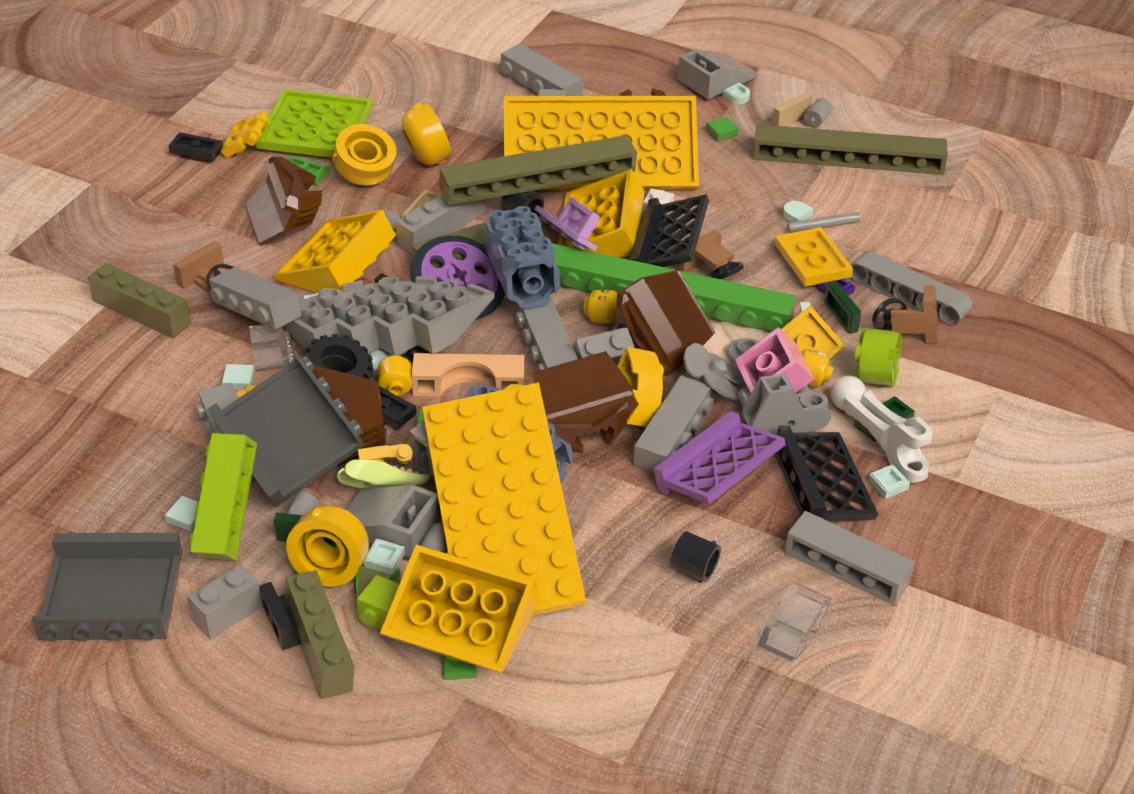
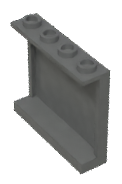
M296 350L292 351L295 358L293 362L221 410L217 403L206 409L223 434L246 435L257 443L252 475L275 507H278L357 452L358 449L365 446L360 437L364 434L355 419L349 422L344 415L348 411L338 397L334 400L330 397L328 393L332 390L322 376L317 379L312 373L316 370L307 356L301 358Z
M54 533L52 545L55 559L40 616L32 617L38 640L167 639L182 559L179 533Z

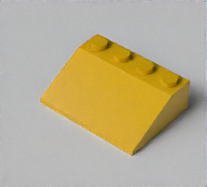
M632 169L566 193L564 207L569 198L572 197L600 216L596 228L588 237L598 247L596 251L589 247L585 251L618 258L631 255L641 224L644 189ZM559 233L558 245L581 249Z
M383 210L329 219L273 277L277 281L315 293H319L318 290L324 288L328 290L343 289L342 284L354 282L364 274L363 271L377 260L376 257L379 253L390 246L389 243L396 236V233Z
M416 544L380 634L502 674L531 620L540 591L534 580Z

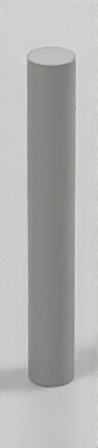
M858 212L791 222L787 223V231L791 233L859 222L860 215Z

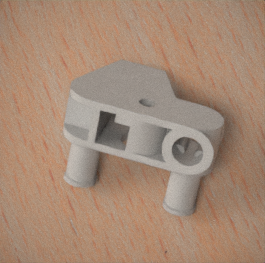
M784 373L760 377L752 393H750L748 388H745L737 395L739 397L738 401L743 407L742 419L747 425L775 435L779 426L790 425L793 433L811 432L823 429L831 420L828 398L820 392H811L808 385L795 393Z

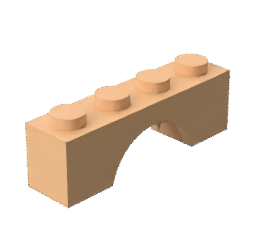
M414 353L412 367L413 396L441 397L446 389L462 382L480 383L489 387H496L499 390H504L510 384H524L525 355Z

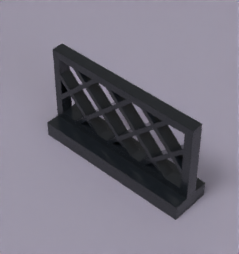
M707 194L660 204L658 198L649 199L629 260L660 267L691 262L709 203ZM692 219H695V220H693L691 223H689L688 225H685L686 223H688V222L691 221ZM678 229H681V230L678 231L676 234L671 235V234H673L675 231H677ZM690 234V235H689L687 238H685L683 241L681 240V239L684 238L686 235ZM664 239H667L665 242L658 246L660 242H662ZM674 244H676V246H674L672 249H670L669 251H667V249H669L671 246H673ZM684 249L686 250V253L678 254Z
M790 425L778 427L776 435L784 437L786 445L777 451L775 455L801 515L804 511H807L826 521L876 519L878 512L840 432L793 433ZM822 442H834L836 450L822 444ZM798 443H805L811 448L808 451L799 446ZM817 450L829 458L824 460L813 453ZM808 460L821 468L817 471L809 467L806 461ZM833 460H836L837 462L845 465L846 469L843 470L833 465L831 462ZM826 470L839 478L835 481L822 473ZM845 480L854 485L855 490L853 491L840 483ZM819 481L830 489L826 492L817 487L815 482ZM837 491L848 497V499L844 502L832 495V493ZM855 501L864 506L865 509L859 510L850 505V503ZM825 502L834 505L839 510L827 511Z

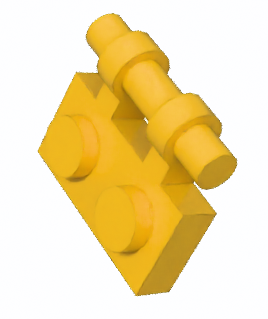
M260 111L254 117L250 114L235 123L221 149L223 155L226 158L235 153L239 155L247 148V144L254 146L261 139L262 130L268 124V113Z
M407 444L358 449L360 460H373L385 463L396 460L402 465L408 464L412 460L413 455L412 448Z

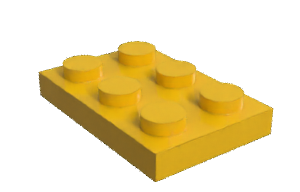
M822 227L775 236V246L804 287L852 277L853 268Z

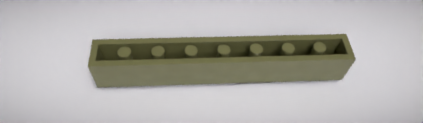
M756 124L753 160L944 175L948 151L947 139Z
M627 135L440 167L439 188L448 206L610 177L629 169L635 172L638 152Z

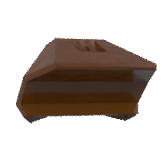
M271 157L265 162L268 172L267 179L245 205L258 245L260 246L311 226L322 203V190L308 191L314 184L316 176L283 157Z
M679 270L641 277L617 293L616 329L627 327L632 342L635 345L634 348L655 352L660 364L663 365L664 376L669 375L684 365L683 356L687 347L693 343L704 346L715 334L713 327Z
M606 351L534 372L533 384L539 383L547 421L555 426L557 436L571 445L572 451L583 453L584 445L579 437L583 438L585 433L591 436L593 431L599 434L601 428L606 431L605 440L611 445L620 435L639 405L629 381Z
M314 365L316 370L312 373L317 379L321 376L325 379L332 390L328 393L333 400L337 397L340 399L348 411L344 414L349 422L355 419L364 432L360 437L365 446L361 449L384 446L387 429L384 426L378 382ZM355 452L337 466L359 458V452Z

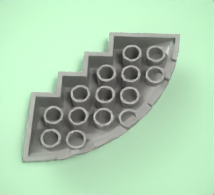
M417 276L415 278L416 283L412 281H399L398 277H385L378 283L365 285L363 280L342 284L343 289L339 290L320 289L318 290L319 295L304 299L302 295L298 296L302 316L284 326L304 351L307 345H311V341L315 338L320 340V337L323 335L331 337L332 334H338V337H344L345 335L349 336V339L352 341L355 339L359 341L360 346H365L368 349L367 354L382 348L392 355H402L417 345L434 354L442 352L446 347L456 343L492 301L494 292L473 284H469L467 287L460 286L457 280L449 279L447 282H437L436 277Z

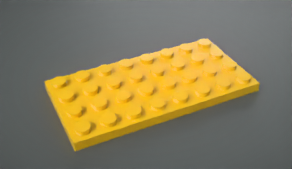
M504 96V156L627 135L638 152L634 174L644 190H651V188L656 190H698L696 96ZM605 178L539 190H575Z
M539 383L422 407L448 554L534 580L539 588L540 596L532 616L587 605Z

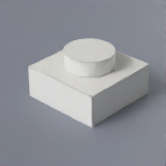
M651 188L643 201V210L646 209L649 199L658 198L660 204L674 202V194Z

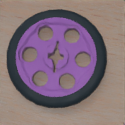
M451 235L434 238L424 243L411 260L410 277L414 283H416L415 278L417 276L436 277L437 282H447L449 279L457 280L460 286L467 287V285L473 284L494 292V298L476 319H481L493 313L500 306L505 296V291L490 261L485 246L470 238ZM460 252L464 255L465 259L457 260L453 257L452 253ZM430 260H439L443 264V267H433L430 263ZM482 266L486 269L487 273L479 274L475 271L474 267Z

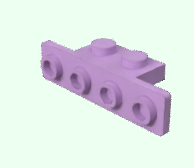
M572 197L569 198L559 217L538 205L536 206L535 210L541 214L539 219L560 232L563 237L572 241V244L582 250H586L589 247L596 251L598 246L590 241L588 237L597 226V221L600 218L598 214Z

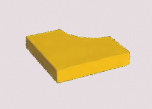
M811 306L807 307L781 329L797 344L801 353L804 349H811L828 355L830 360L845 348V344Z

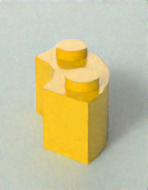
M626 346L617 367L629 381L639 403L627 424L647 427L662 405V376L664 368L660 364L655 352Z

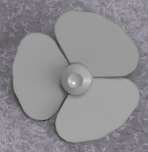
M693 343L687 347L683 356L687 372L693 377L700 378L702 383L708 384L722 396L731 400H738L739 397L737 395L740 391L728 380L739 385H745L746 382L741 372L725 359L716 354L709 353L704 346L698 343Z

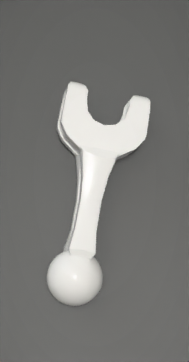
M843 376L837 379L832 385L830 392L834 405L854 417L869 430L881 448L885 450L889 464H893L910 483L921 482L927 479L929 463L922 455L920 447L932 443V428L919 416L905 419L890 411L876 399L870 390L866 391L865 385L857 377ZM910 464L918 471L908 468L907 465Z

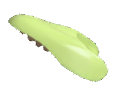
M352 460L345 465V468L338 471L336 477L337 481L342 485L361 489L402 485L421 486L429 480L430 475L419 474L418 471L413 473L410 468L405 471L404 467L398 469L397 466L392 467L380 461Z

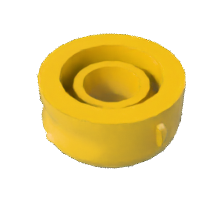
M427 102L417 103L413 108L404 113L401 119V127L406 141L418 161L429 166L439 165L452 156L451 146L435 112Z
M356 124L345 128L338 135L332 161H334L338 173L347 181L356 185L372 186L381 183L390 175L396 157V146L393 139L382 129L367 124Z
M332 505L318 506L306 512L291 530L286 541L288 559L293 568L299 574L317 570L322 586L337 587L352 580L363 565L369 550L368 534L360 520L349 511ZM323 537L332 539L339 548L330 546Z

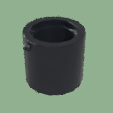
M533 191L502 196L501 199L502 211L526 206L530 208V212L536 213L538 218L541 214L535 210L536 206L544 207L543 197Z
M685 531L679 537L673 549L670 566L698 579L701 583L706 582L712 576L718 564L721 546L716 541L711 542Z

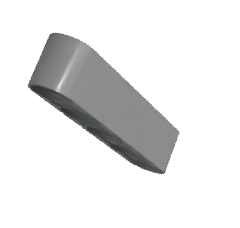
M863 252L851 264L853 268L851 279L889 298H898L906 306L915 310L923 309L924 285H935L938 320L945 324L957 325L973 307L970 297L965 293L874 252Z

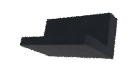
M272 582L259 585L262 607L282 651L300 645L285 604V594L278 596Z

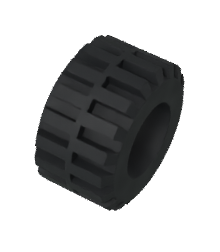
M332 334L331 337L323 335L320 337V340L315 338L311 341V345H307L303 357L307 356L313 365L366 379L371 378L373 370V359L371 354H367L368 349L365 346H360V342L356 339L352 341L349 339V336L345 335L344 337H338V334Z

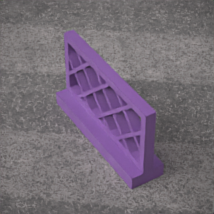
M730 411L654 467L658 492L668 495L674 490L710 504L786 445L785 438L741 423L739 414ZM770 443L766 446L756 447L758 444ZM753 445V448L736 450L738 447ZM752 457L750 460L737 462V459ZM734 460L732 463L717 465V462ZM733 472L730 475L718 476L720 473ZM714 475L712 478L697 480V477ZM713 487L708 492L700 490V488Z

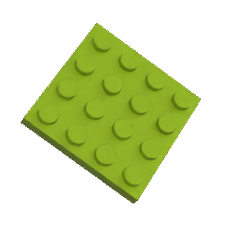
M284 89L268 117L266 128L262 130L261 139L256 142L257 149L332 158L336 140L341 131L352 125L366 124L374 107L373 99Z

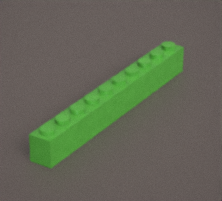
M552 244L555 249V263L559 269L560 286L586 292L615 290L618 293L641 277L675 271L670 268ZM680 271L707 318L769 332L774 331L778 327L782 329L793 319L796 295Z

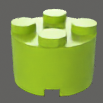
M862 328L860 344H857L855 349V360L860 361L859 366H856L855 377L863 383L895 386L899 373V367H897L899 358L901 359L902 335L900 332Z

